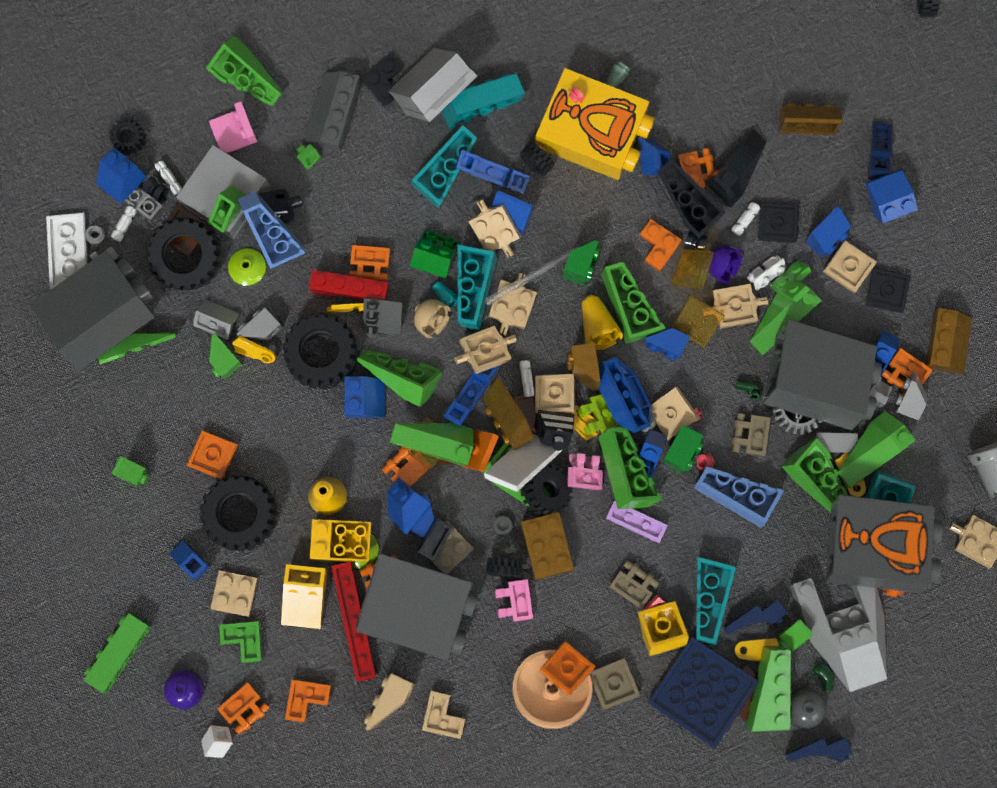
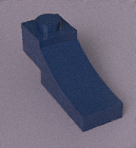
M874 122L872 124L868 180H874L890 173V157L892 154L891 124Z
M779 600L773 602L764 610H761L756 605L723 629L727 635H730L736 630L754 623L767 622L768 625L774 623L777 626L785 620L784 615L787 614V611Z
M841 737L826 744L824 738H819L786 753L785 756L788 762L810 756H829L831 760H837L839 763L848 759V754L852 753V750L845 737Z

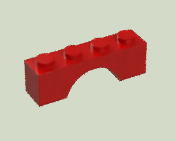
M312 270L309 290L312 294L324 296L342 295L358 298L363 301L364 297L387 300L390 288L388 282L317 270Z

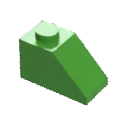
M233 185L222 191L217 198L208 223L224 233L242 210L238 199L246 196V194Z
M214 333L211 338L209 360L213 368L210 370L217 378L221 376L225 380L242 364Z
M121 456L112 472L114 476L140 488L149 479L148 469Z
M799 619L793 621L777 636L780 640L778 644L790 649L792 652L814 634Z

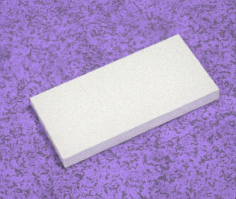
M84 212L46 216L50 290L88 264L87 239L85 237L86 215Z
M533 434V440L516 450L512 448L484 473L485 479L517 492L562 450L556 451L553 449V446L541 444L539 437Z

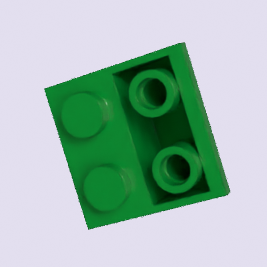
M424 230L414 247L410 267L447 278L460 241L437 234L434 231Z
M592 241L570 252L564 268L563 279L585 286L586 281L590 282L594 269L592 264L597 263L600 255L599 241Z
M682 425L663 462L681 475L684 471L688 472L695 461L692 458L693 455H698L704 444L701 441L703 435Z

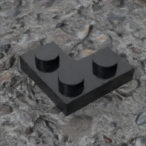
M388 55L361 77V81L386 108L395 100L388 92L393 87L389 81L399 74L402 69Z

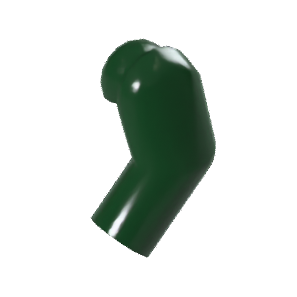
M737 380V390H745L753 401L760 400L762 392L755 382Z
M824 664L815 665L813 672L815 675H820L823 678V691H833L834 675L831 670Z

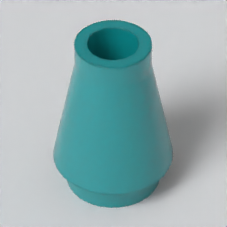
M441 281L432 287L438 299L448 305L450 309L458 304V295Z

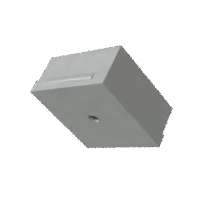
M433 48L388 92L398 102L406 115L430 122L477 75L466 65L458 53Z
M212 145L176 198L181 207L209 224L208 220L219 194L231 185L246 195L255 191L257 193L269 192L272 187L266 178ZM243 210L240 211L228 229L223 233L234 241L248 223Z

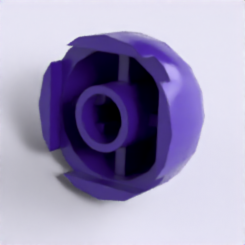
M727 244L711 251L707 257L711 276L724 284L730 283L731 281L728 279L731 275L735 277L740 268L742 256H739V252H742V250Z
M186 669L177 670L165 681L163 688L164 696L167 702L174 708L190 709L200 702L204 694V683L201 677L193 671Z

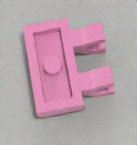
M580 453L577 455L569 454V461L573 467H568V487L602 490L603 470H598L600 456L588 457Z
M528 580L508 582V588L495 590V598L510 596L511 608L497 610L498 618L512 616L513 622L533 619Z

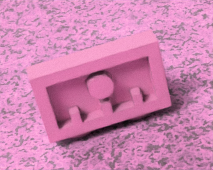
M241 101L234 104L236 111L209 121L219 149L227 154L257 142Z

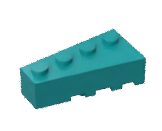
M505 74L499 79H489L476 86L473 84L466 87L442 110L449 129H453L456 127V123L461 121L464 124L468 123L478 114L482 115V117L488 115L495 107L497 110L520 102L525 92L517 74Z
M462 126L411 181V185L437 209H440L460 172L459 169L455 168L460 151L471 152L477 137L465 126Z
M458 245V322L461 327L480 331L497 263V256L493 251Z
M697 557L696 639L697 641L716 646L736 567Z

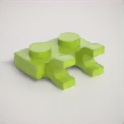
M602 394L590 397L588 399L589 404L582 405L577 410L579 418L593 413L596 422L588 423L587 427H584L586 436L598 430L603 434L610 428L621 427V425L615 423Z

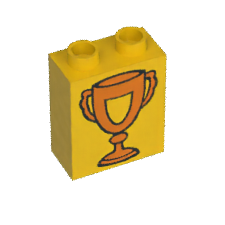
M564 68L537 131L535 144L548 153L619 180L623 169L633 173L641 151L634 149L633 145L637 136L647 139L655 117L647 115L650 101ZM576 86L585 96L582 100L583 103L579 101L575 103L568 96L571 93L569 89H573Z

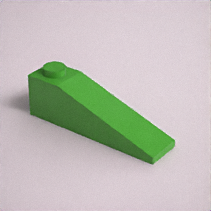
M234 35L223 43L206 67L221 82H228L236 86V89L240 91H247L251 93L252 97L273 106L283 93L250 49Z
M366 350L357 358L360 364L400 397L419 407L431 397L443 372L425 363L420 362L419 365L408 363L409 359L405 358L395 360L391 359V356L372 350Z

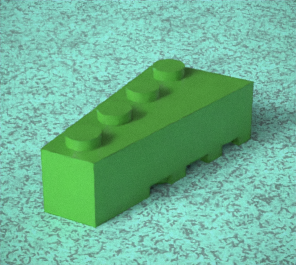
M620 262L604 267L601 275L619 327L623 333L625 344L663 332L665 326L659 321L656 312L648 304L645 295L639 290L636 281L625 264Z
M624 427L610 428L601 434L599 441L618 510L651 507L662 500L660 493H656L653 487L655 483L652 477L649 478L644 469L646 465L643 459L641 460L636 453L638 449L628 429Z
M764 646L758 668L757 681L759 683L754 690L753 699L749 705L748 710L750 711L745 727L752 732L790 730L791 650L784 646Z

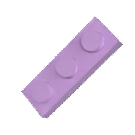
M616 501L613 502L606 517L607 520L657 543H660L668 526L634 509L618 510Z

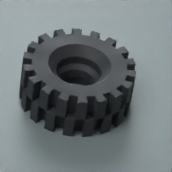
M547 464L521 488L524 489V491L520 492L521 497L525 496L524 504L528 503L529 506L527 508L530 511L534 509V514L536 515L541 513V516H546L562 511L569 505L568 501L572 499V496L569 494L573 493V488L568 487V481L566 480L568 475L566 473L562 474L563 470L561 468L555 469V465L549 466ZM543 483H547L551 487V497L544 493Z

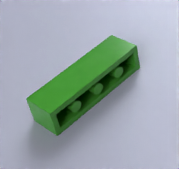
M128 613V615H124L118 623L120 627L116 632L113 631L107 639L109 643L105 649L102 648L96 656L97 661L94 665H90L84 674L86 675L84 681L102 693L109 692L152 628V626L134 614Z

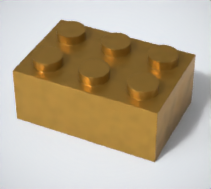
M559 512L521 522L535 581L574 570Z

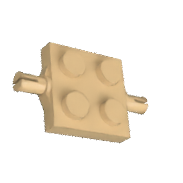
M483 198L476 201V204L481 212L469 219L470 225L485 250L493 251L502 248L506 257H511L514 255V252L509 244L521 237L517 227L503 203L496 207L488 208Z
M519 273L516 283L500 281L488 317L497 319L502 323L499 334L502 336H506L509 326L525 329L537 292L523 286L527 277L525 274Z
M751 284L712 291L714 305L702 308L704 316L709 314L716 315L720 329L758 322L757 306L768 304L767 296L755 298L752 293Z
M492 326L461 338L460 344L464 354L455 356L454 360L457 365L468 361L476 374L511 361L507 345L517 342L516 337L513 334L503 338L498 333L496 327Z
M975 515L970 517L965 527H961L953 522L949 530L959 534V541L954 550L989 569L992 568L997 558V527Z

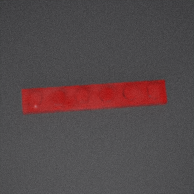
M347 562L331 566L356 682L377 678L368 637L365 634L354 631L361 611V605L352 564Z

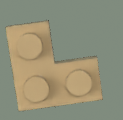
M431 691L422 730L461 739L465 719L446 715L450 695Z

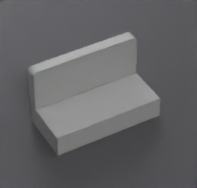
M204 300L196 310L193 326L212 334L215 333L217 336L228 340L232 333L233 324L239 318V313Z

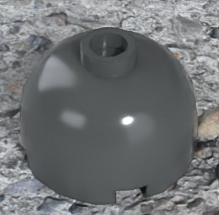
M803 688L790 694L791 723L801 728H812L821 723L825 717L826 705L818 692L813 689Z

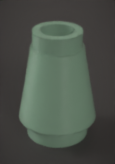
M618 61L613 65L605 84L617 88L629 75L630 68Z

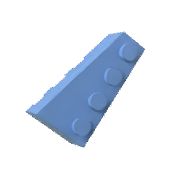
M256 191L238 199L270 269L305 254L300 240Z
M710 467L704 469L694 486V489L760 528L766 524L784 492L782 489L768 487V485L755 483L743 477L732 476L729 473Z

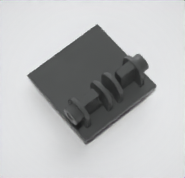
M364 297L363 331H365L367 337L374 338L377 333L401 335L402 301Z

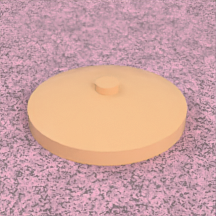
M556 650L540 651L526 658L515 673L512 687L513 699L520 713L531 723L550 729L563 728L579 720L588 709L592 697L590 675L569 697L539 672L540 668Z

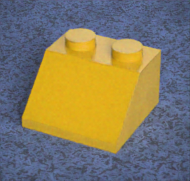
M675 601L638 612L641 631L649 656L687 645L688 634Z

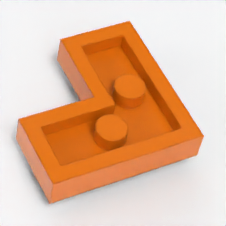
M652 219L649 220L640 233L642 238L654 245L644 262L660 272L680 245L682 239Z
M291 680L285 720L306 722L309 703L329 704L331 685Z

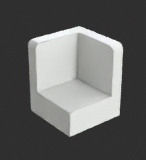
M212 725L201 741L205 756L219 758L224 757L233 743L229 727Z

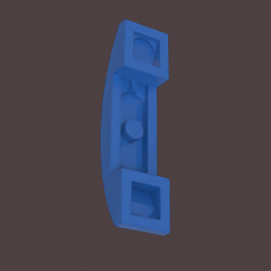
M465 150L460 151L455 168L522 194H524L530 178L529 175L483 159Z
M499 366L478 374L473 370L471 377L455 401L452 402L444 417L461 426L483 395Z

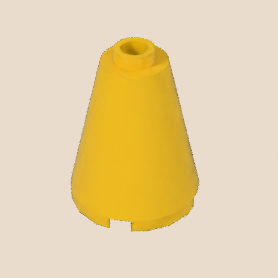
M589 295L585 297L582 302L585 344L595 343L596 350L606 349L615 345L619 337L620 340L623 338L621 329L598 296Z
M322 477L311 485L308 500L311 507L317 513L333 515L344 508L347 501V491L340 480L334 477Z

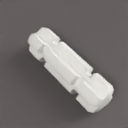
M164 161L157 162L155 164L156 170L161 174V177L170 187L173 194H178L182 190L181 185L176 181V178L167 168Z
M750 203L747 208L748 211L745 210L737 221L738 224L733 226L731 231L736 236L742 235L744 228H747L755 217L754 214L759 212L760 206L758 204Z
M131 206L126 207L125 214H122L115 227L117 229L111 235L116 241L120 242L123 239V233H126L132 222L131 218L137 213V210Z
M528 360L521 361L520 371L524 396L532 397L534 396L530 362Z

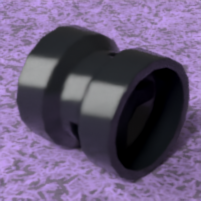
M151 176L145 182L143 191L153 195V198L160 202L167 195L169 186L165 183H160L157 177Z
M689 231L684 249H692L696 253L702 254L708 236L703 235L698 239Z

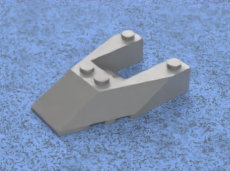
M812 578L790 585L802 622L814 634L809 638L810 643L821 654V657L828 663L849 692L887 679L885 616L877 588L851 585L858 604L825 615Z

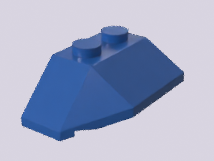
M617 357L601 362L599 390L615 423L634 433L649 428L651 426L652 405L636 373L627 365L621 363Z

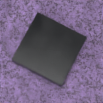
M760 202L758 240L796 243L799 205Z
M873 268L865 306L903 314L911 276Z

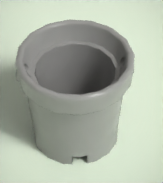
M997 442L974 450L967 455L970 463L975 465L989 497H995L993 492L997 493Z

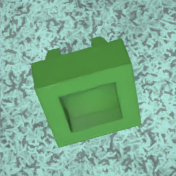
M311 144L306 148L300 145L296 149L300 153L296 157L306 170L321 158Z

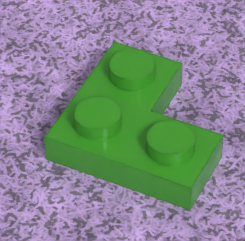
M797 260L782 275L777 277L770 286L775 292L797 303L809 292L807 285L801 283V281L812 271L808 265Z
M259 621L219 625L220 645L240 643L241 663L262 661Z

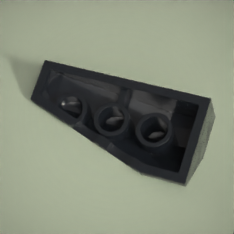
M755 129L751 130L705 180L729 208L743 196L767 143Z
M672 158L658 171L684 225L698 239L709 231L726 213Z

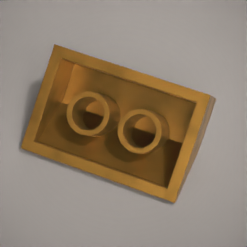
M785 104L779 112V133L836 135L842 125L840 109L833 105L815 107L813 104H806L804 106Z
M938 308L933 313L926 359L928 367L933 370L964 375L972 318L959 311Z
M595 343L571 346L566 360L568 371H572L575 378L592 391H598L600 374Z
M500 378L496 379L483 399L486 404L484 410L489 418H494L492 422L496 430L503 432L501 437L505 444H510L513 450H516L533 440L534 437L526 418Z

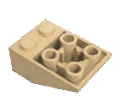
M391 674L390 677L386 676L381 686L384 690L381 695L377 694L373 702V706L376 707L373 713H368L364 724L367 725L365 729L372 730L408 701L415 684L395 674Z

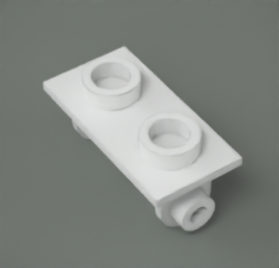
M778 255L772 256L762 264L765 270L759 266L749 273L747 280L754 284L755 291L765 287L772 279L783 274L786 270L784 258L781 259Z

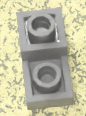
M138 187L125 200L127 204L135 208L150 221L162 207L159 202Z
M816 433V438H818L829 453H851L857 444L858 434Z

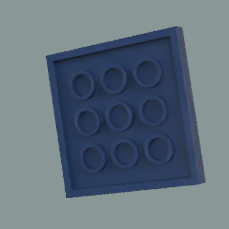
M692 637L648 704L716 749L759 681Z

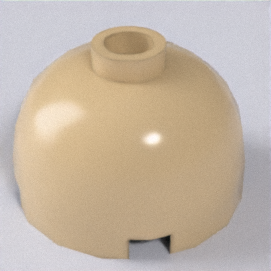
M429 299L415 308L414 325L426 338H433L431 335L434 333L438 335L447 325L450 319L447 314L448 311L451 312V309L440 300Z

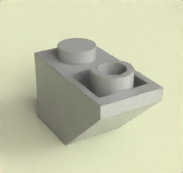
M264 308L255 312L252 316L253 319L248 324L247 322L242 324L238 329L237 335L252 341H269L283 327Z
M912 372L910 378L907 377L903 384L904 391L902 394H898L895 404L898 405L897 413L919 420L927 405V394L917 373Z

